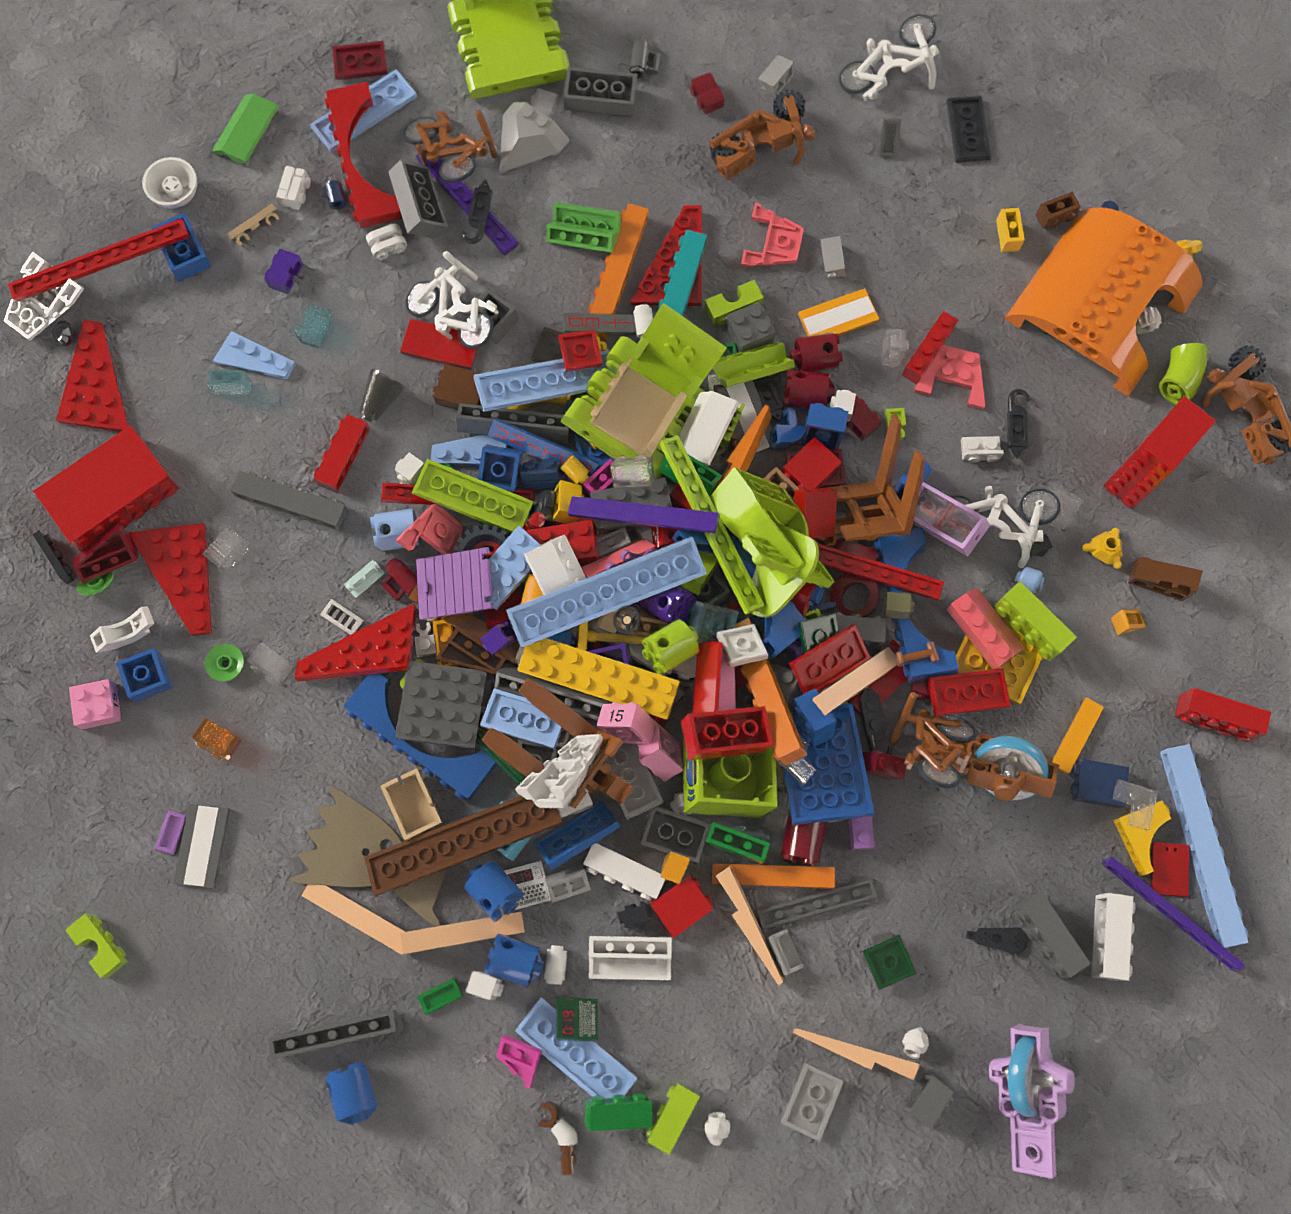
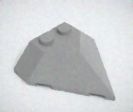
M513 102L503 115L499 174H504L507 170L513 168L518 169L542 161V158L551 155H559L570 140L555 121L526 102Z

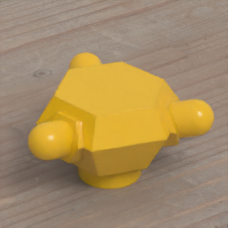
M1113 528L1109 532L1105 531L1092 538L1090 543H1085L1082 546L1085 552L1092 553V556L1106 564H1112L1115 569H1119L1122 566L1120 557H1122V541L1119 539L1120 530L1118 528Z

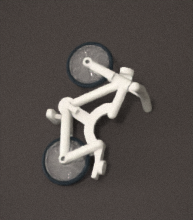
M914 15L906 19L900 27L899 36L901 41L909 47H920V49L891 45L888 40H882L876 48L874 40L870 38L867 41L870 56L865 61L851 62L842 69L839 75L841 88L848 93L858 94L873 86V88L863 94V98L865 101L868 99L874 100L879 94L878 91L887 85L885 74L889 69L902 67L901 70L905 73L925 62L929 70L928 88L930 90L934 89L936 68L933 57L938 55L939 51L935 45L931 47L927 45L936 33L934 20L927 15ZM890 52L919 58L911 62L907 59L893 60ZM883 57L885 64L875 75L873 67Z
M445 251L443 257L453 266L447 270L438 267L434 273L436 278L432 282L421 281L415 284L408 292L406 307L413 316H426L435 309L440 291L439 315L435 317V329L450 340L453 338L449 334L451 328L459 330L461 343L467 348L476 349L486 344L493 332V321L487 313L483 312V309H488L495 314H498L499 311L496 310L497 305L489 300L485 303L478 298H473L470 305L461 303L460 295L465 292V288L453 275L459 270L472 281H477L478 276L457 260L450 252ZM449 282L453 286L452 301L454 305L447 311ZM459 312L471 313L463 321L454 320V316Z
M992 486L985 487V500L975 503L965 496H949L977 513L991 510L989 518L986 519L990 526H995L1001 530L999 537L1001 539L1019 541L1022 548V556L1018 562L1019 568L1025 567L1030 557L1032 544L1037 541H1043V530H1038V526L1055 520L1061 509L1060 501L1053 492L1046 489H1034L1027 492L1020 500L1019 511L1021 516L1030 523L1028 526L1008 505V499L1005 495L997 494L993 497ZM1002 510L1023 533L1011 532L1010 527L1004 521L999 520Z

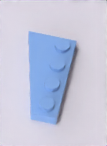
M232 331L213 359V363L216 365L222 364L230 368L246 369L249 372H260L267 376L286 380L296 366L294 361Z
M479 435L432 445L431 460L442 465L448 463L450 466H480L482 447L488 444L507 448V444L490 438L488 435Z

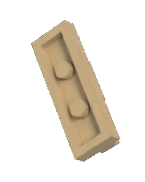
M273 203L229 232L227 236L230 240L236 237L237 245L241 246L242 243L239 241L241 236L245 237L247 241L250 240L249 236L243 232L249 228L253 231L259 227V221L265 218V223L268 226L271 225L269 222L270 216H273L278 221V215L272 213L276 209Z

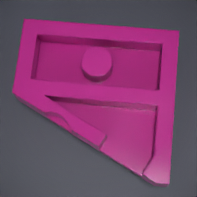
M504 1035L499 1045L498 1059L508 1066L514 1076L517 1074L525 1082L524 1086L527 1089L532 1087L542 1050Z

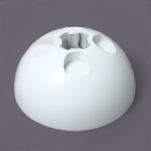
M175 157L163 158L154 162L146 170L143 177V189L148 198L155 204L169 209L179 208L189 203L196 193V173L185 160Z

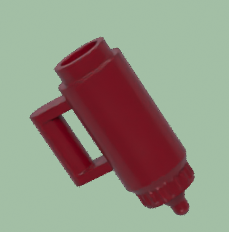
M397 558L391 559L386 564L385 569L389 576L381 583V586L395 601L400 600L405 593L410 595L418 584L417 576L402 560ZM392 579L402 588L399 593L389 583Z

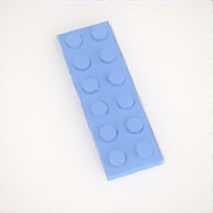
M397 69L369 86L374 107H370L362 115L354 129L351 140L417 98L416 92ZM330 111L311 123L310 126L332 153L337 150L336 147L339 146V142L334 140L332 130H335V126L330 124L328 114H331Z
M542 997L515 1030L532 1046L541 1049V1054L592 1097L603 1096L605 1098H612L613 1095L617 1094L625 1095L637 1080L634 1074L595 1042L556 1040V1009Z

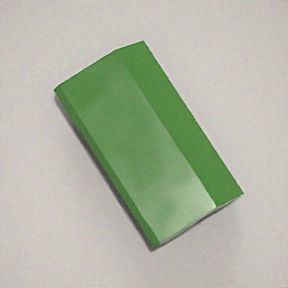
M256 94L244 95L212 152L216 156L227 155L236 164L247 163L279 106Z
M555 202L553 206V221L547 224L546 242L613 252L621 231L622 212Z

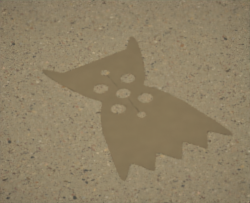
M328 786L336 804L316 809L327 826L307 831L316 844L317 849L297 854L308 868V872L294 876L289 880L303 884L339 887L371 886L364 859L366 856L362 854V850L365 848L369 849V855L381 851L380 843L384 839H389L392 842V846L401 843L396 833L377 815L333 786ZM447 869L394 890L407 905L426 921L435 926H440L432 908Z

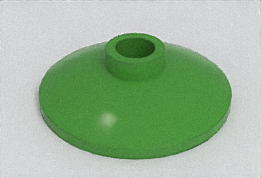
M111 571L84 583L79 580L76 590L82 596L100 593L111 584L114 574Z
M223 643L216 645L207 653L205 658L207 674L220 682L233 680L241 673L244 666L242 652L232 644ZM229 661V666L224 667V662Z

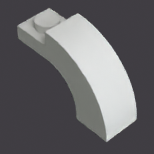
M148 606L140 607L124 621L109 626H100L90 635L96 653L114 650L143 638L150 633L149 628L154 624L153 617Z

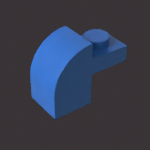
M788 408L781 415V425H776L769 432L772 450L789 449L802 437L804 426H797L798 419L794 408Z

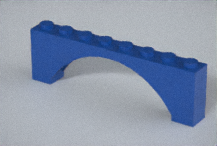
M725 526L752 580L757 565L752 561V555L743 548V544ZM678 530L672 537L676 543L693 537L698 551L715 555L704 532ZM791 601L777 614L765 618V632L762 642L772 659L800 637L798 622L807 620Z
M922 528L911 529L910 535L897 536L896 534L877 537L876 541L873 542V547L879 555L878 562L904 570L919 553H924L927 545ZM883 585L884 588L886 587L887 592L901 593L900 589ZM891 618L892 623L895 622V638L900 642L899 652L901 651L902 655L927 649L926 643L931 641L914 627L909 618ZM934 644L939 661L932 663L931 658L927 657L905 662L903 666L905 677L908 676L909 683L927 680L929 677L956 674L959 667L955 652L945 650Z
M380 673L368 674L344 704V707L347 709L346 714L354 720L357 717L362 720L361 725L367 730L371 731L374 729L378 732L376 736L383 742L390 741L394 744L392 748L399 754L405 752L409 755L407 759L416 766L418 763L425 767L423 771L430 777L437 776L440 779L439 783L446 789L449 787L453 788L456 791L454 794L462 801L465 798L471 801L498 764L482 749L478 753L469 756L442 758L422 753L411 747L404 740L396 739V728L391 719L388 704V688L391 683Z

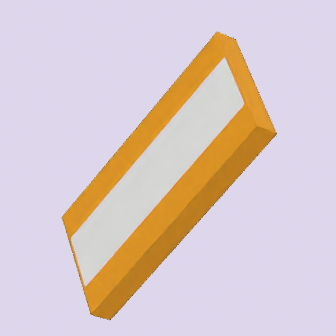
M865 288L798 312L807 336L830 332L838 333L840 336L879 321V317Z

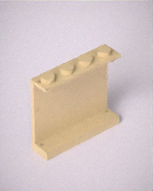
M629 359L626 364L622 363L617 371L619 373L618 378H612L608 385L611 388L609 392L604 391L599 399L602 402L601 405H595L590 413L593 416L590 424L648 460L687 395L681 391L677 397L673 396L631 369L629 364L632 359Z

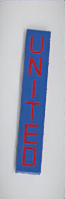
M497 418L493 419L488 433V437L542 460H561L563 465L566 460L574 455L589 470L587 474L589 478L595 473L599 464L596 460Z

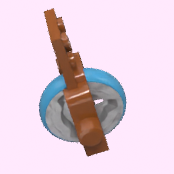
M985 734L979 735L976 741L973 740L967 743L950 740L954 744L963 745L966 754L969 750L972 752L971 755H974V757L970 756L963 771L964 774H967L966 780L971 785L983 788L999 800L1006 802L1024 800L1036 794L1049 798L1052 797L1060 765L1047 761L1044 754L1029 741L1013 736L993 737ZM932 735V737L938 745H943L935 736ZM923 740L921 746L925 750L929 749L928 743ZM936 753L933 756L941 760L945 759L941 753ZM954 763L953 767L959 771L961 765Z

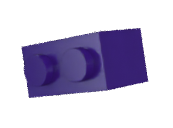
M279 248L277 254L273 256L270 269L265 273V281L268 287L289 294L294 285L292 279L294 275L298 276L303 266L300 256Z
M509 620L496 625L480 640L485 650L493 655L512 646L518 641V638Z

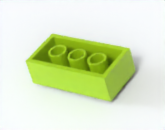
M1020 581L994 606L997 613L1001 617L1006 618L1010 622L1011 627L1019 631L1024 636L1025 641L1038 650L1042 658L1049 661L1059 655L1077 638Z

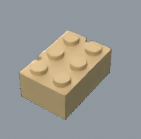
M417 768L401 775V779L405 782L403 784L399 779L395 778L380 786L405 841L444 825L423 776Z

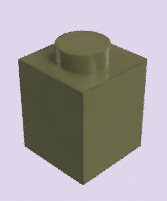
M887 592L884 617L908 619L910 613L914 611V601H911V594Z

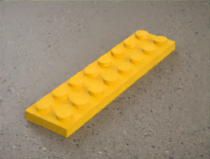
M547 638L525 646L517 669L519 672L620 704L636 703L646 713L667 720L680 683L678 680Z

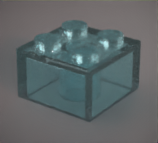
M696 601L693 605L689 626H692L698 634L697 643L719 642L717 632L734 629L739 611Z

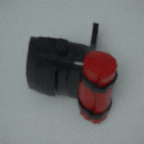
M544 490L535 497L532 505L534 513L526 519L523 530L563 524L553 521L556 492Z

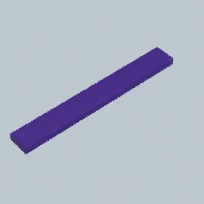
M417 154V155H416V160H417L421 165H423L422 162H421V160H420L419 155ZM425 157L428 163L425 166L429 167L432 177L469 216L473 193L462 181L448 182L441 178L439 169L444 162L441 158H439L438 162L433 163ZM447 165L444 166L443 174L447 178H458ZM489 211L484 234L505 256L519 246L518 242Z
M572 496L568 515L571 517L716 534L720 518L719 513L576 496Z
M1109 857L1104 860L1102 864L1105 868L1230 970L1240 971L1243 969L1244 963L1115 858Z

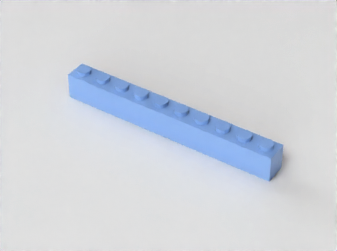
M1190 744L1160 751L1187 845H1189V854L1214 939L1224 948L1248 943V931L1243 926L1241 919L1242 911L1237 906L1235 899L1236 891L1231 885L1229 879L1230 871L1224 862V850L1219 845L1218 830L1213 825L1212 810L1208 807L1206 801L1207 793L1202 787L1200 781L1201 773L1194 761L1195 753L1191 749Z

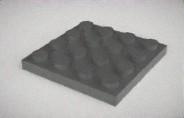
M409 661L395 738L475 749L487 672Z

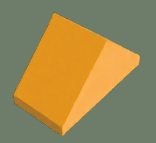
M1139 609L1121 610L1111 617L1117 636L1146 627Z
M674 852L667 854L663 861L661 878L680 884L690 858Z

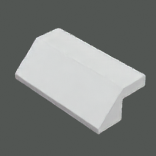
M713 391L701 392L679 436L687 454L706 466H710L738 407V401Z
M590 936L589 979L671 980L672 938Z

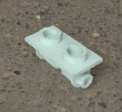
M372 560L350 578L344 586L357 598L380 579L385 572Z

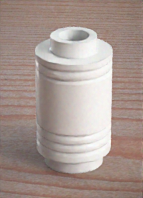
M646 304L636 306L633 311L638 338H642L653 320L652 309Z
M551 945V949H547L544 979H546L548 984H562V980H565L567 951L563 950L564 946Z

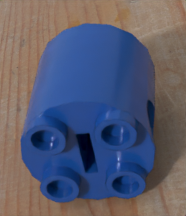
M494 861L488 862L483 866L479 864L470 871L464 887L465 891L493 922L500 920L505 913L511 914L517 908L515 903L524 895L523 891Z
M497 934L494 942L496 948L491 947L488 959L491 962L487 963L484 974L528 988L530 982L540 978L544 962L539 955L541 947Z
M362 1061L351 1064L347 1067L348 1070L344 1072L342 1068L331 1071L327 1074L328 1078L325 1079L338 1122L353 1125L367 1120L378 1106L366 1064L363 1065Z

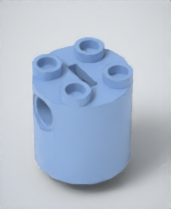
M414 509L374 514V517H370L371 526L376 531V536H373L375 547L381 551L404 548L396 540L417 520ZM391 528L390 533L385 535V530ZM418 539L415 546L420 545V539Z

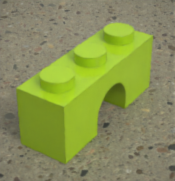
M755 280L738 286L737 296L739 300L737 302L726 301L722 293L705 300L704 309L713 326L725 324L726 315L757 302H760L762 306L764 297Z
M84 914L65 931L76 946H85L91 941L97 943L98 952L89 963L100 978H109L128 962L125 959L126 954L121 947H116L113 943L114 937L109 931H105L102 928V921L97 915Z

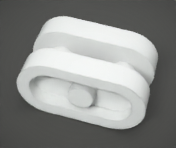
M390 224L367 234L366 240L368 245L372 247L371 252L374 258L383 260L392 254L401 253L405 250L407 242L401 236L402 231L398 224Z

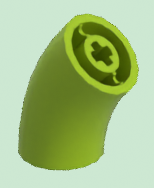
M1188 343L1171 349L1168 370L1159 383L1161 394L1170 403L1176 405L1184 396L1191 400L1198 391L1207 365V346L1205 344Z

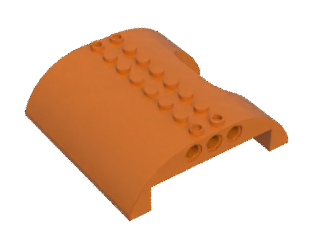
M1108 208L1084 209L1074 218L1004 319L1019 329L1024 321L1028 320L1118 376L1119 378L1113 387L1129 397L1148 369L1147 356L1136 335V323L1139 316L1154 294L1163 289L1170 291L1174 295L1167 306L1183 315L1202 288V277L1198 266L1183 248L1136 218Z

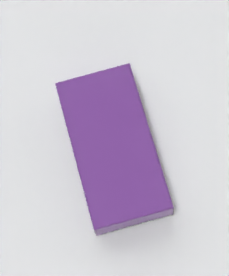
M168 810L154 849L176 854L184 832L187 815Z

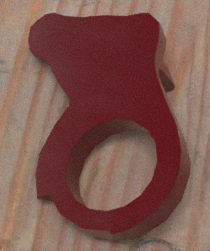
M838 539L834 545L835 549L878 561V552L873 547L847 542L845 539ZM844 573L836 581L830 593V602H835L837 609L845 616L860 614L862 617H869L876 610L880 601L877 582ZM855 584L867 586L870 591L868 604L858 611L846 609L843 603L845 591Z

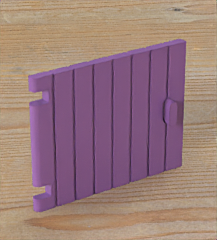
M488 547L416 559L420 620L493 609V602H487L486 598L492 597L490 559L484 560V555L489 554Z

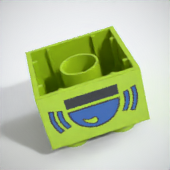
M683 734L684 813L761 818L777 807L776 759L772 753L774 747L772 746L766 752L689 761Z

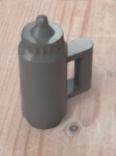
M643 33L638 35L633 42L629 67L630 73L637 74V79L643 78L646 73L657 75L660 62V54L649 50V39ZM648 57L653 58L652 67L647 66Z

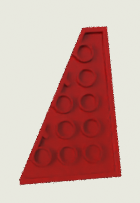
M702 205L683 206L671 231L663 241L662 247L658 250L653 263L645 273L644 279L640 282L635 295L631 298V305L646 304L649 306H659L660 300L665 298L663 291L665 284L669 283L671 279L668 278L671 267L674 268L675 266L673 260L676 251L679 252L680 250L678 246L680 237L685 235L686 230L702 234ZM702 259L687 306H702Z
M83 319L56 421L62 424L121 432L128 427L121 392L117 384V376L114 372L112 356L109 352L108 341L105 336L104 325L98 321Z
M199 523L129 532L130 538L192 636L212 634L205 524Z
M411 604L297 662L295 679L297 682L405 671L409 669L417 613L415 604Z

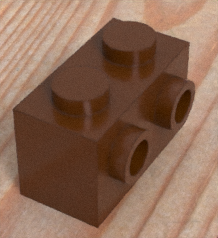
M1072 191L1040 204L1035 216L1042 229L1054 228L1061 222L1073 220L1081 205Z

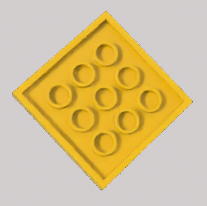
M1001 617L1025 648L997 668H1004L1010 701L1020 705L1042 657L1033 645L1025 641L1024 636L1019 631L1011 627L1010 622L1006 618ZM965 634L955 655L959 667L956 674L993 670Z

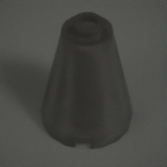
M371 369L359 412L362 414L361 418L370 423L372 420L377 421L399 396L405 386L389 378V376Z

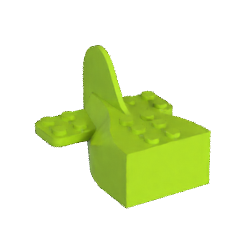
M734 467L711 494L710 499L717 513H719L722 523L739 538L743 548L752 555V561L757 565L752 582L765 606L752 613L756 616L767 618L780 612L806 582L817 584L821 588H829L834 583V579L818 560L819 548L816 541L809 537L805 517L784 487Z

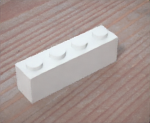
M597 843L591 846L583 863L587 867L585 871L593 875L600 873L605 876L604 880L615 884L617 881L623 884V889L631 893L636 890L641 893L640 897L650 902L652 899H657L665 882V879L661 878L660 873Z

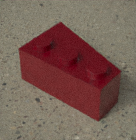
M120 520L74 557L73 568L82 583L137 561V549Z

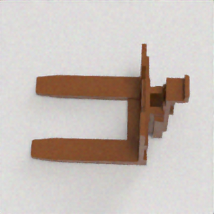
M897 414L892 415L888 426L876 480L826 488L837 491V502L845 501L848 511L846 517L835 520V536L822 540L825 546L835 545L837 536L844 535L847 542L861 539L869 541L875 540L876 537L896 534L897 536L910 535L923 478L925 459L920 451H915L902 500L900 501L891 485L902 425ZM875 497L878 505L859 507L855 500Z
M527 678L519 688V692L533 706L575 738L580 735L601 734L603 737L598 756L594 758L582 784L577 789L576 795L571 799V803L568 806L576 809L587 791L592 793L594 790H599L609 795L618 803L623 804L633 790V786L611 773V766L605 760L607 756L612 758L624 741L621 738L599 731L547 689ZM490 728L482 738V741L495 754L526 777L532 772L540 773L545 768L542 762L494 728Z

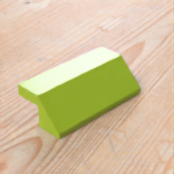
M777 341L722 357L717 361L713 369L720 384L725 387H731L795 368L794 360L787 358L784 343Z

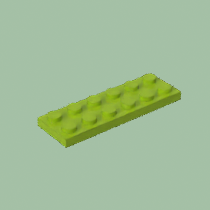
M426 459L412 491L413 495L488 525L497 526L511 534L518 526L523 529L534 502L429 459Z

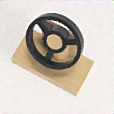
M627 605L600 616L596 625L613 634L617 630L623 634H631L640 626L641 617L635 608ZM637 617L636 626L632 630H630L632 625L635 623V619ZM619 626H620L621 628L625 629L626 632L620 630V629H619Z

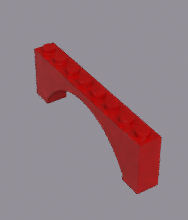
M368 82L326 90L327 98H324L326 108L331 110V114H328L330 124L335 126V130H332L334 140L339 142V146L336 148L338 156L343 158V162L340 164L343 174H347V179L344 180L347 190H351L352 195L348 196L351 206H355L356 211H353L355 222H359L360 227L364 228L403 219L396 195L384 193L369 184L357 172L351 161L350 144L354 129L362 115L370 107H374Z

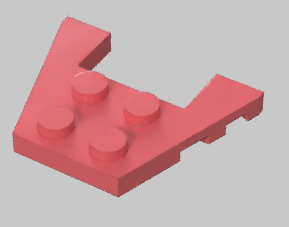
M755 203L751 220L769 224L763 253L744 250L740 267L796 263L804 228L786 218H780L775 215V212L766 210L760 204Z
M943 345L916 385L914 393L930 396L934 380L970 388L967 406L983 410L985 408V398L979 354Z
M432 504L396 541L410 551L414 549L419 537H421L443 555L457 553L453 549L454 546L459 547L461 544L457 540L459 537H462L463 524L438 504Z

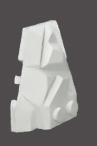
M32 252L23 265L21 273L24 274V278L53 267V265ZM68 279L64 285L15 302L11 299L4 322L27 339L32 340L76 302L84 288L75 280Z
M602 735L576 736L558 751L560 757L554 758L551 762L549 760L543 763L545 768L540 773L532 772L515 790L524 798L532 799L539 808L567 807L582 784L588 767L600 750L603 741Z

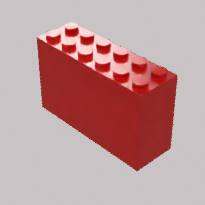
M1184 396L1143 439L1103 486L1110 494L1118 497L1125 506L1134 509L1174 471L1216 420Z
M130 425L33 490V492L69 543L81 552L118 520H120L125 529L129 523L141 518L145 512L157 507L161 501L173 496L180 488L143 438Z

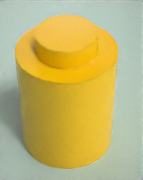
M574 455L560 467L575 484H583L589 478L587 475L589 470Z

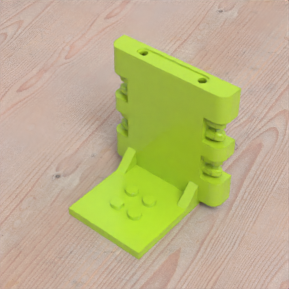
M454 0L448 4V13L453 32H458L462 35L457 44L461 62L465 61L470 64L467 66L465 78L471 100L566 79L567 68L570 67L566 51L557 45L559 40L562 39L558 22L549 16L551 11H553L552 0Z
M663 303L638 344L625 336L619 338L605 358L609 369L604 368L601 371H596L586 385L588 387V394L593 398L587 395H583L582 398H576L560 422L645 481L660 479L663 473L659 469L665 456L660 442L667 438L680 436L685 424L683 421L686 422L699 394L705 392L699 386L727 347ZM629 359H632L629 364L631 369L673 396L677 397L681 391L687 395L648 460L590 424L593 418L590 413L595 405H601L602 402L599 399L604 391L609 392L611 388L608 385L612 378H618L619 373L617 371L622 363L626 364Z

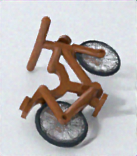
M477 110L475 115L484 136L477 141L465 133H461L457 138L448 137L447 133L452 132V126L448 121L449 117L445 111L435 112L440 121H436L431 117H421L410 122L404 130L405 140L411 144H416L415 148L424 166L428 164L425 157H427L428 161L436 163L439 161V158L450 156L441 164L439 169L441 178L448 182L463 181L472 175L476 168V155L485 157L488 153V149L485 147L486 143L491 157H497L494 140L481 110ZM436 135H439L441 139L440 142H435L432 145L430 140H432ZM424 143L425 148L421 149L419 144ZM447 145L462 146V147L444 149Z
M911 692L890 742L892 744L898 742L907 721L916 724V738L926 741L929 749L925 750L921 745H917L913 754L908 753L904 762L907 765L906 769L911 770L913 763L917 761L919 763V773L927 782L940 788H953L959 784V773H963L972 752L968 750L966 754L963 745L954 744L950 740L961 743L970 742L975 738V729L968 721L956 715L932 716L930 718L929 711L925 709L920 710L918 715L910 714L917 699V694ZM932 735L935 736L943 745H938L932 737ZM936 753H941L945 759L941 760L933 756ZM954 763L961 765L959 771L953 767Z

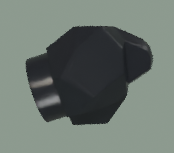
M67 321L57 322L51 331L56 343L64 347L69 346L76 337L74 328Z
M1047 534L1043 535L1042 542L1037 541L1032 544L1030 557H1043L1049 551L1048 549L1053 547Z

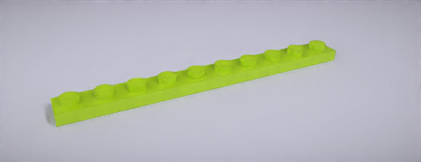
M679 436L662 440L660 446L692 510L717 513ZM719 518L716 534L705 532L704 534L746 615L762 609L765 605L724 524Z

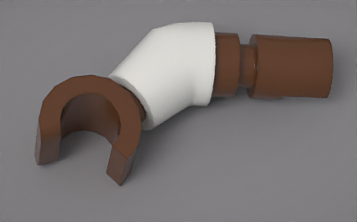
M550 1101L543 1102L541 1106L543 1109H548L551 1112V1119H542L537 1125L544 1128L552 1127L551 1131L557 1138L558 1145H560L563 1152L561 1155V1175H573V1163H576V1154L573 1151L576 1150V1144H578L575 1128L562 1118L558 1119L559 1108L555 1103Z

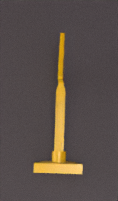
M589 621L578 625L577 648L586 651L587 643H595L596 641L643 644L642 641L646 637L597 633V631L588 630Z

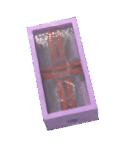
M924 482L921 484L913 525L922 528L926 533L968 557L990 527L986 517Z

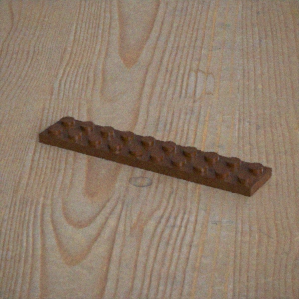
M519 796L368 855L364 859L373 894L375 896L382 895L562 825L564 822L559 808H539L532 799Z

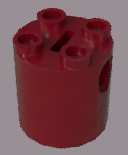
M830 332L795 338V350H790V359L794 360L799 371L818 372L838 368L840 362H843L842 352L838 351V333Z
M798 370L787 371V385H785L783 406L810 409L811 404L820 403L826 406L831 402L835 386L829 374Z
M791 814L788 815L780 853L782 859L788 863L796 864V861H801L804 863V866L816 867V864L820 863V853L827 823L817 822L792 825Z

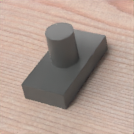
M883 118L879 156L897 157L901 119Z

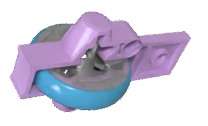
M1018 1024L1011 1028V1056L993 1059L989 1066V1077L991 1081L999 1084L1000 1110L1011 1119L1012 1171L1053 1179L1056 1177L1054 1123L1066 1115V1094L1073 1092L1075 1076L1073 1071L1053 1061L1052 1052L1049 1047V1028ZM1050 1108L1055 1111V1115L1051 1113ZM1030 1146L1037 1150V1157L1030 1154Z

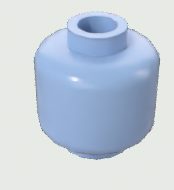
M1025 567L1022 572H1017L1015 582L1020 581L1035 594L1037 591L1041 592L1045 577H1043L1041 571Z

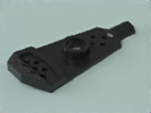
M979 928L976 932H966V939L976 940L978 945L1014 954H1020L1027 947V936L1021 928ZM995 934L999 935L1000 941L998 943L994 942L993 936Z

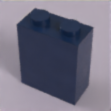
M1080 759L1073 765L1072 774L1075 777L1074 783L1071 784L1070 794L1073 795L1072 800L1118 809L1126 806L1129 767Z

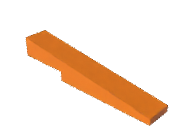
M765 405L728 458L729 470L721 482L734 467L747 472L772 419L769 406Z
M712 863V884L721 885L716 875L731 865L740 885L835 888V867Z

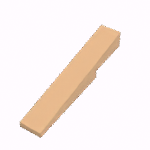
M889 647L812 700L823 714L827 715L898 665L895 654Z
M730 865L717 874L716 877L738 909L732 916L777 984L780 985L783 983L784 978Z
M307 885L301 896L403 955L400 933L406 931L326 885Z
M517 912L509 915L505 914L497 922H493L488 917L400 933L402 953L405 955L496 938L497 934L508 936L524 933L525 931L522 913Z
M797 1028L793 1030L794 1034L872 1070L874 1063H877L906 1078L914 1080L920 1065Z

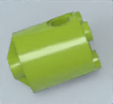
M680 619L646 637L642 641L644 645L642 654L647 661L650 660L652 662L655 672L661 675L698 654V634L692 626H687Z

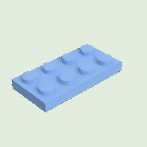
M520 526L513 531L489 558L492 597L486 598L487 602H493L495 610L504 603L532 571L524 554L540 546Z
M498 689L493 690L480 724L483 728H494L500 733L554 750L563 729L533 706L526 698Z

